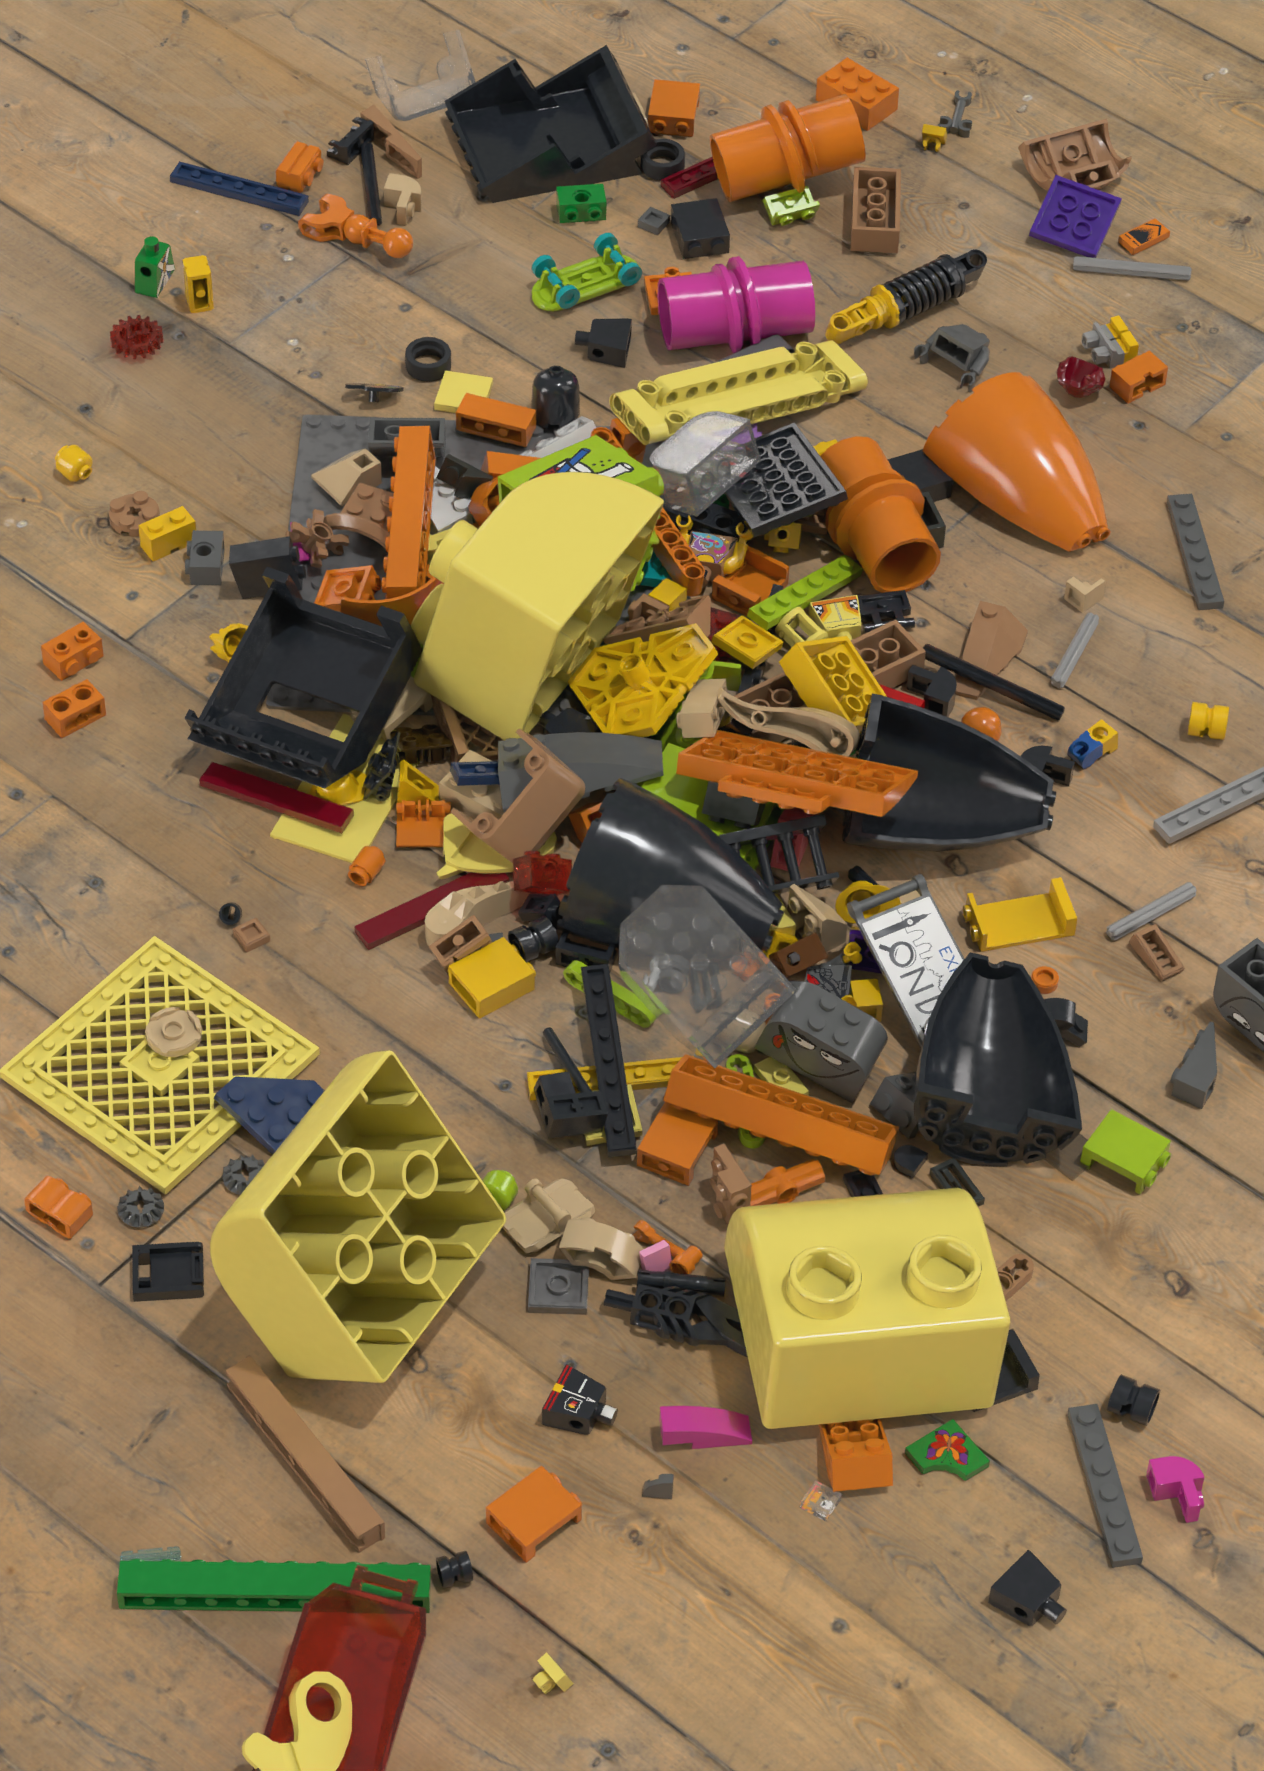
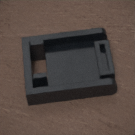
M180 1242L132 1245L134 1302L203 1297V1243ZM139 1265H151V1282L150 1277L139 1278Z

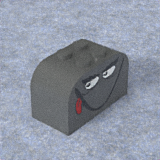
M1256 938L1218 966L1213 997L1224 1019L1264 1052V943Z
M795 982L786 990L754 1048L853 1103L884 1049L888 1036L881 1023L869 1014L815 984Z

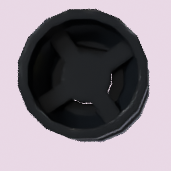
M467 1551L458 1552L451 1559L447 1556L436 1558V1567L442 1588L452 1586L455 1581L463 1583L473 1581V1571Z

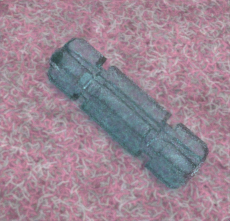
M174 1546L167 1547V1550L164 1551L163 1548L138 1550V1553H133V1550L123 1551L120 1555V1561H129L131 1559H141L144 1561L171 1559L181 1561L180 1547Z

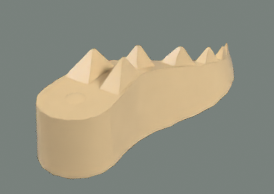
M719 688L717 692L718 701L734 719L749 728L789 737L807 745L811 749L843 756H849L858 747L860 733L857 727L850 721L832 712L807 707L758 706L744 702L722 688Z
M541 860L537 868H534L526 876H519L515 881L508 883L500 881L495 885L470 887L450 893L438 902L425 917V940L427 945L430 946L472 915H475L481 925L484 926L520 908L528 895L536 894L543 885L547 875L546 862Z

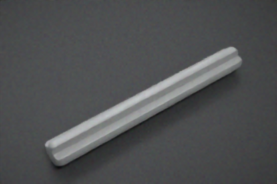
M1080 256L1074 257L1073 270L1185 281L1190 280L1192 271L1190 266Z

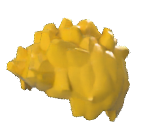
M232 623L224 629L221 628L219 634L212 633L209 638L214 645L210 647V650L216 653L219 658L229 663L248 626L241 623Z

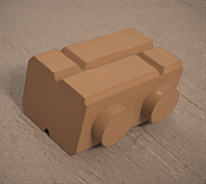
M472 915L432 943L429 948L449 976V965L493 942L475 915Z

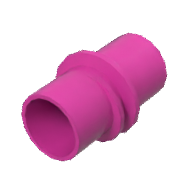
M738 256L729 258L726 267L723 264H715L711 268V272L661 278L658 282L657 297L660 326L668 351L728 343L734 354L742 350L743 341H748L750 346L760 343L761 339L769 338L773 335L788 336L811 333L815 327L814 290L811 275L805 261L747 268L745 262Z

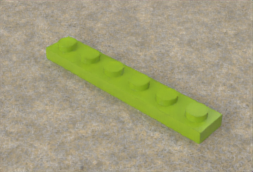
M843 555L749 608L747 617L764 630H768L777 625L792 609L796 607L805 609L810 606V602L818 601L861 576L863 568L851 558Z

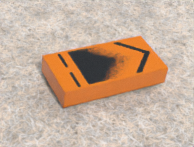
M1154 218L1120 235L1118 243L1132 255H1135L1169 238L1170 230Z

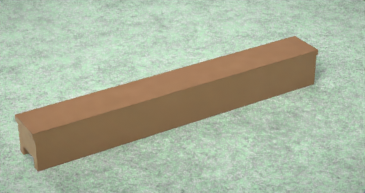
M251 1355L246 1356V1359L225 1370L227 1376L231 1379L227 1383L228 1389L356 1550L361 1552L377 1541L385 1539V1523Z

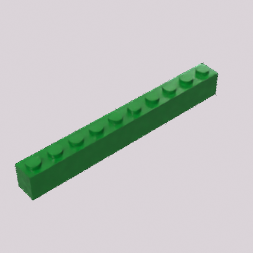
M131 1559L129 1561H120L117 1598L119 1609L430 1613L431 1567L430 1565H423L417 1562L409 1564H391L388 1562L377 1564H361L359 1562L335 1564L326 1561L316 1563H298L296 1561L268 1563L263 1560L254 1562H236L234 1560L206 1562L204 1560H193L186 1562L163 1559L161 1561Z

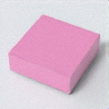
M665 1240L639 1251L642 1270L663 1272L665 1269H670L669 1263L672 1261L670 1246Z

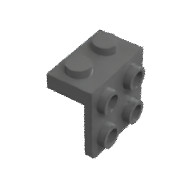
M916 1072L885 1077L870 1102L891 1124L900 1127L899 1131L908 1139L914 1138L919 1131L918 1123L914 1116Z

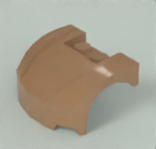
M1107 118L1027 140L1018 147L1030 176L1040 187L1047 191L1055 175L1099 190L1121 176L1128 168L1132 156L1122 159L1115 152L1110 141Z

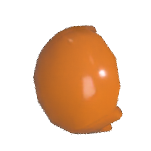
M976 707L963 715L962 723L996 741L1000 739L1002 733L1001 720L995 711L987 707Z

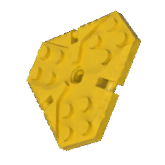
M695 623L650 634L649 641L643 642L641 637L596 647L568 680V684L602 733L649 737L655 735L684 699L683 695L689 693L718 653L710 640Z

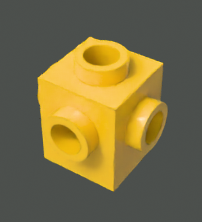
M791 523L787 526L778 527L765 534L764 540L769 541L768 546H774V552L788 553L789 548L800 549L802 524ZM780 530H785L787 532V537L785 539L779 538L778 534Z

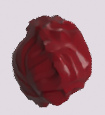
M1069 356L1060 362L1056 372L1059 384L1069 395L1075 398L1087 397L1096 391H1100L1106 380L1103 368L1073 356Z

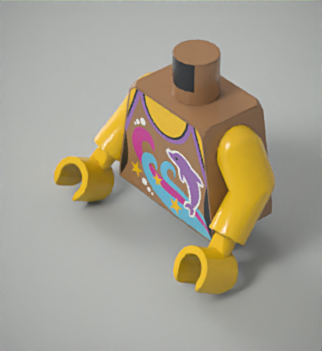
M680 515L677 516L676 523L681 535L704 567L705 573L702 587L707 586L709 581L713 582L718 575L725 578L743 565L748 548L746 542L753 535L749 529L746 533L742 534L744 530L742 523H739L736 527V532L740 536L738 542V538L694 531H691V534L688 535V530L693 525L690 515H688L689 521L686 525H681Z

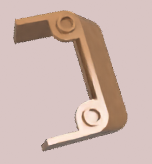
M519 728L516 733L533 748L524 762L525 770L533 779L500 819L488 812L481 813L475 820L455 808L451 810V813L474 835L507 860L516 865H525L583 797L585 783L544 744Z

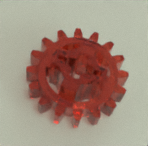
M137 315L136 319L127 316V321L120 319L119 325H113V331H110L111 347L116 349L117 354L123 352L124 358H127L129 355H132L133 359H136L138 355L146 358L147 353L154 355L155 349L160 350L161 343L164 342L162 326H158L157 320L150 322L149 316L145 319H141L140 315Z

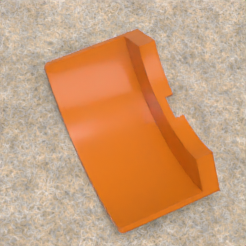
M432 577L426 584L408 594L384 600H358L343 597L341 600V613L382 626L376 614L380 607L384 606L404 613L411 625L417 611L430 592L436 586L444 583Z

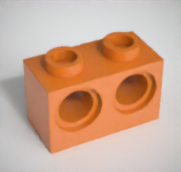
M88 679L42 702L45 721L61 738L106 716L105 699Z

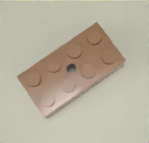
M854 167L851 251L898 253L901 169Z

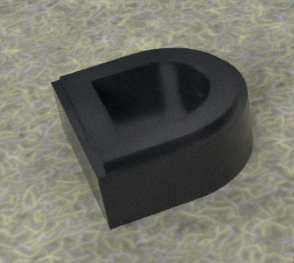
M903 1145L895 1151L894 1166L898 1171L914 1178L928 1159V1153L912 1145Z

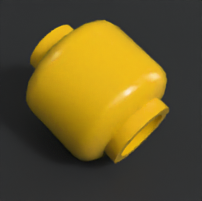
M66 445L57 452L55 456L56 469L71 482H77L81 479L85 480L92 473V457L78 445Z

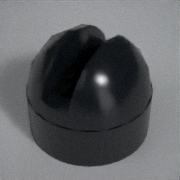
M234 902L226 903L220 908L219 917L223 923L233 925L240 921L242 909ZM232 907L235 908L233 920L229 919Z

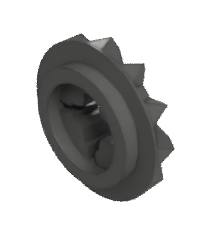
M240 1155L236 1160L230 1159L229 1164L223 1167V1183L226 1188L235 1194L241 1195L265 1165L263 1159L257 1160L254 1155L249 1158H244ZM243 1169L249 1173L248 1181H246L242 1174Z
M139 1186L134 1191L128 1189L126 1195L120 1197L119 1205L117 1206L118 1214L121 1220L129 1226L147 1227L156 1223L161 1218L164 1212V1202L160 1193H155L152 1188L145 1190ZM139 1201L144 1202L142 1213L139 1212L137 1207Z

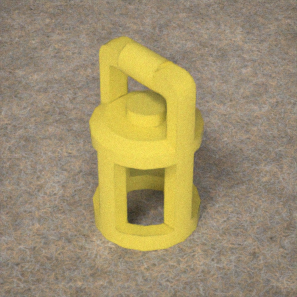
M796 607L787 613L775 629L776 634L783 638L791 647L797 642H804L794 631L798 626L809 636L806 641L826 639L828 636L824 630L806 615V612L801 607Z

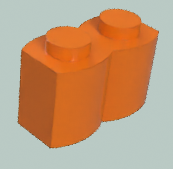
M46 1176L24 1198L26 1211L42 1223L48 1224L56 1232L70 1239L93 1216L90 1198L82 1192L77 1193L69 1190L68 1185L60 1178L55 1179Z

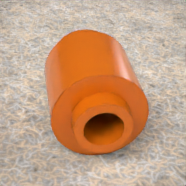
M364 846L349 866L348 876L351 881L359 886H366L367 883H371L386 862L383 852L376 846Z

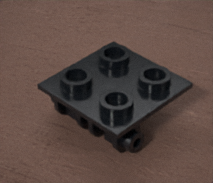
M400 732L391 740L387 739L378 754L374 753L368 762L370 771L363 784L366 788L363 799L366 800L371 794L376 796V799L379 801H385L389 798L397 766L395 756Z

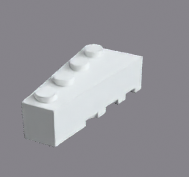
M436 466L430 525L431 535L452 528L460 520L473 524V515L468 509L471 500L469 498L455 497L454 494L457 488L436 478L440 471Z

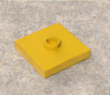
M740 616L713 635L711 643L752 669L779 651L783 645L781 639L744 616Z

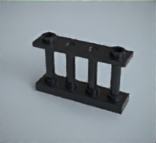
M824 814L719 835L739 855V850L742 849L741 846L751 844L752 848H755L762 879L774 894L789 892L790 886L793 884L802 889L816 886L817 890L832 887V883L839 878L838 872L827 874L818 834L827 825ZM803 833L804 837L808 838L816 871L815 877L801 879L792 843L794 835ZM778 839V842H781L790 882L775 884L766 849L769 840Z

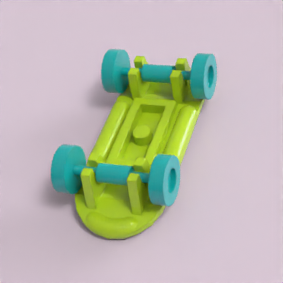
M604 233L594 242V249L600 255L598 257H593L559 270L556 268V263L551 256L542 255L538 257L531 267L534 275L540 278L533 286L532 300L539 309L545 311L568 309L575 304L625 286L634 285L640 280L642 269L634 259L622 255L618 246V240L612 233Z

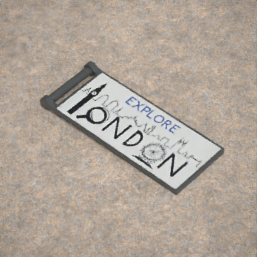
M918 874L913 876L911 881L859 902L854 900L847 903V910L860 929L921 1048L925 1028L938 996L953 972L962 963L964 957L928 890L924 876ZM915 890L920 894V897L866 919L864 918L863 912Z

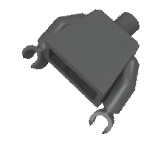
M964 324L939 327L925 341V345L920 344L914 348L915 359L920 356V363H927L929 361L928 351L931 349L961 369L969 370L970 373H965L961 376L960 388L965 383H970L968 392H972V389L975 387V377L980 376L989 361L990 350L988 346L990 340L984 333H978Z

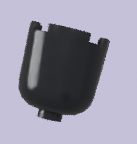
M551 366L540 371L535 376L532 384L531 409L536 410V425L548 428V424L559 425L560 429L579 417V383L574 373L561 366Z

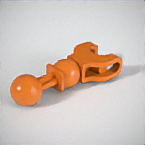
M325 194L319 200L320 212L322 214L307 213L298 222L299 229L304 236L319 242L333 239L344 241L347 238L353 244H362L364 248H368L374 241L383 244L385 252L393 258H403L413 248V238L407 230L403 228H393L388 232L379 230L375 218L370 220L364 215L354 214V210L347 208L346 201L342 197L332 194Z

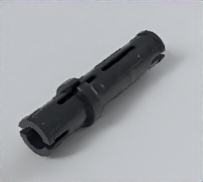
M638 1269L637 1287L638 1284L660 1289L676 1286L683 1288V1290H692L698 1293L724 1297L726 1278L671 1273V1270L665 1269V1272Z

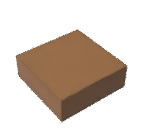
M257 918L233 928L234 937L246 952L271 941L270 934Z

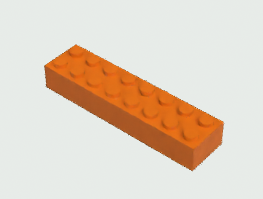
M400 426L399 437L394 438V449L397 452V457L392 459L395 476H391V491L394 492V495L389 497V510L392 512V516L387 517V529L390 532V536H386L385 539L388 557H384L383 561L384 572H387L386 577H382V592L386 593L385 599L408 594L426 584L436 464L430 426Z
M687 1054L672 1069L663 1101L670 1103V1106L675 1109H688L697 1112V1115L701 1118H714L723 1121L730 1128H744L751 1131V1134L756 1137L776 1139L783 1146H796L805 1149V1152L809 1155L817 1157L822 1155L831 1158L838 1165L857 1167L859 1171L867 1175L881 1174L891 1157L900 1128Z

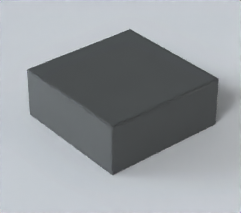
M649 207L638 219L639 228L655 235H659L670 223L669 214L653 207Z

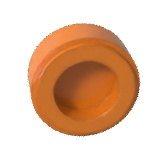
M1042 966L1032 972L1031 979L1040 993L1049 994L1057 989L1059 975L1053 968Z

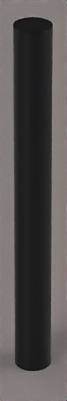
M551 1027L544 1029V1037L566 1072L570 1073L571 1080L579 1093L592 1092Z

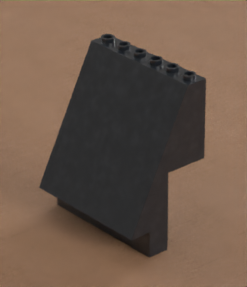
M607 45L536 87L515 58L444 101L448 109L445 111V114L449 121L454 123L451 128L457 138H460L458 144L464 153L467 152L464 155L465 160L470 167H473L470 171L476 182H480L477 184V187L482 196H488L492 203L554 192L556 187L588 185L642 175L643 173L636 158L657 146L621 68Z

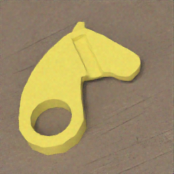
M451 813L444 817L443 855L446 865L437 872V876L440 879H447L465 871L475 873H507L530 869L538 866L541 860L547 862L553 857L557 837L555 832H553L527 864L516 865L479 839Z
M312 1672L296 1682L289 1695L294 1742H274L258 1732L251 1734L243 1742L242 1755L257 1771H336L339 1767L352 1732L351 1694L344 1682L330 1672ZM318 1686L324 1688L333 1698L335 1710L330 1721L322 1722L310 1714L306 1705V1696L311 1687Z

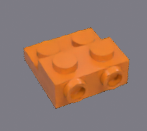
M372 565L326 570L314 603L341 612V600L343 597L358 600H375V592L381 590L382 587L381 578L377 575Z

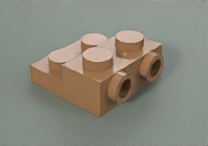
M721 1144L714 1147L713 1160L711 1161L713 1174L710 1182L716 1193L715 1213L719 1219L723 1218L728 1225L733 1213L738 1208L750 1206L752 1185L726 1145Z

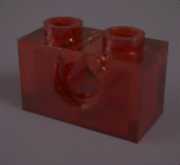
M540 851L524 852V856L513 859L514 891L533 894H556L557 896L570 893L566 884L572 870V860L561 858L560 854H546L543 856L540 855Z

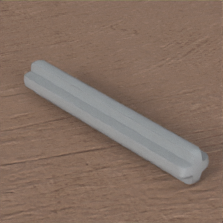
M1091 612L1086 614L1051 677V685L1053 687H1064L1099 623V616L1097 614L1094 615Z
M1191 882L1179 886L1107 926V936L1113 941L1121 938L1195 897L1196 887Z

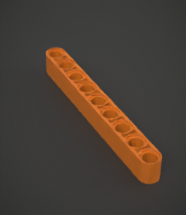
M597 427L592 430L591 437L597 435L614 447L623 448L610 429ZM662 507L660 519L657 520L654 528L659 544H652L651 547H653L654 553L672 580L687 588V596H697L702 591L704 567Z

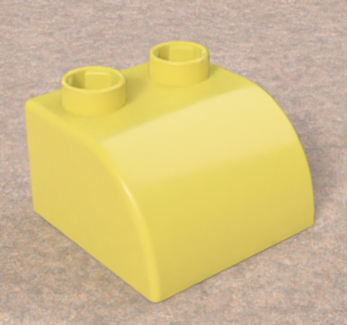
M560 472L533 478L513 489L479 529L465 520L456 522L439 544L429 565V573L444 584L436 586L430 592L411 624L419 643L424 645L414 676L415 684L504 741L509 738H521L516 733L519 728L529 734L539 722L541 715L551 707L567 687L568 680L591 651L600 646L603 638L618 623L662 510L664 500L634 484L609 476L584 472Z
M390 1050L377 1051L355 1058L339 1072L217 1223L211 1236L210 1255L212 1265L221 1285L289 1377L384 1383L504 1226L506 1215L396 1054Z
M961 1188L747 1206L738 1208L733 1213L727 1227L724 1249L762 1424L766 1428L777 1429L989 1408L994 1404L1010 1327V1316L981 1212L975 1200L967 1191Z

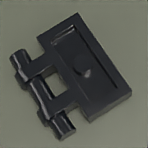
M905 590L858 596L861 622L871 621L869 624H863L864 634L891 622L881 621V619L887 618L896 619L905 630L915 628L914 618L904 619V616L911 615V606Z

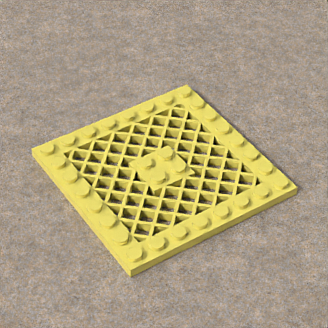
M154 936L0 1069V1078L166 1195L242 1126L221 1105L214 1108V1103L218 1102L214 1099L216 1093H214L213 1087H224L235 1077L233 1076V1070L248 1069L249 1075H239V1077L293 1079L320 1055L318 1046ZM164 982V987L149 988V983ZM145 983V988L139 989ZM185 996V1001L169 1002V997ZM189 996H191V997L194 998L195 1000H190V1001H189ZM165 997V1002L150 1003V998ZM145 998V1004L130 1005V999ZM180 1007V1010L186 1012L187 1010H205V1015H197L201 1025H206V1031H202L201 1041H207V1046L196 1047L188 1054L178 1057L162 1056L149 1047L146 1035L131 1036V1030L146 1029L150 1013H157L161 1009ZM146 1014V1019L131 1020L130 1015ZM126 1015V1021L111 1022V1016ZM226 1024V1029L211 1030L210 1025ZM230 1024H232L236 1028L230 1029ZM126 1031V1036L111 1037V1032ZM106 1032V1038L91 1039V1033ZM247 1038V1043L231 1044V1039ZM251 1038L258 1043H251ZM227 1039V1045L211 1046V1040ZM127 1046V1052L112 1053V1047ZM107 1048V1053L92 1054V1049ZM87 1049V1055L72 1056V1050ZM268 1052V1058L252 1059V1053ZM248 1053V1059L232 1060V1054ZM228 1055V1060L212 1061V1056ZM208 1056V1062H200V1057ZM107 1063L108 1069L92 1070V1064ZM112 1063H120V1068L112 1069ZM87 1065V1070L72 1071V1066ZM67 1066V1072L52 1073V1067ZM259 1068V1069L253 1074V1069ZM228 1071L229 1076L213 1077V1072ZM208 1072L209 1078L193 1079V1073ZM128 1078V1083L113 1084V1079ZM133 1078L140 1083H133ZM108 1079V1085L93 1086L92 1080ZM88 1081V1086L72 1087V1082ZM60 1082H68V1088ZM209 1088V1094L194 1095L193 1089ZM189 1089V1095H173V1090ZM169 1091V1097H163ZM149 1092V1098L133 1099V1093ZM153 1092L159 1095L160 1097L153 1098ZM129 1093V1099L113 1100V1095ZM108 1095V1101L93 1102V1096ZM88 1096V1102L84 1100L82 1097ZM210 1104V1110L194 1111V1105ZM190 1105V1111L174 1112V1106ZM170 1107V1113L154 1114V1108ZM149 1108L150 1114L134 1115V1109ZM129 1110V1115L114 1116V1111ZM101 1111H109V1117ZM202 1120L199 1124L195 1126V1121ZM175 1122H191V1127L175 1128ZM170 1123V1129L155 1130V1124ZM150 1124V1130L134 1131V1125ZM123 1126H130V1131L125 1129ZM175 1138H182L178 1143L175 1141ZM171 1139V1145L155 1146V1140ZM151 1140V1146L144 1141Z

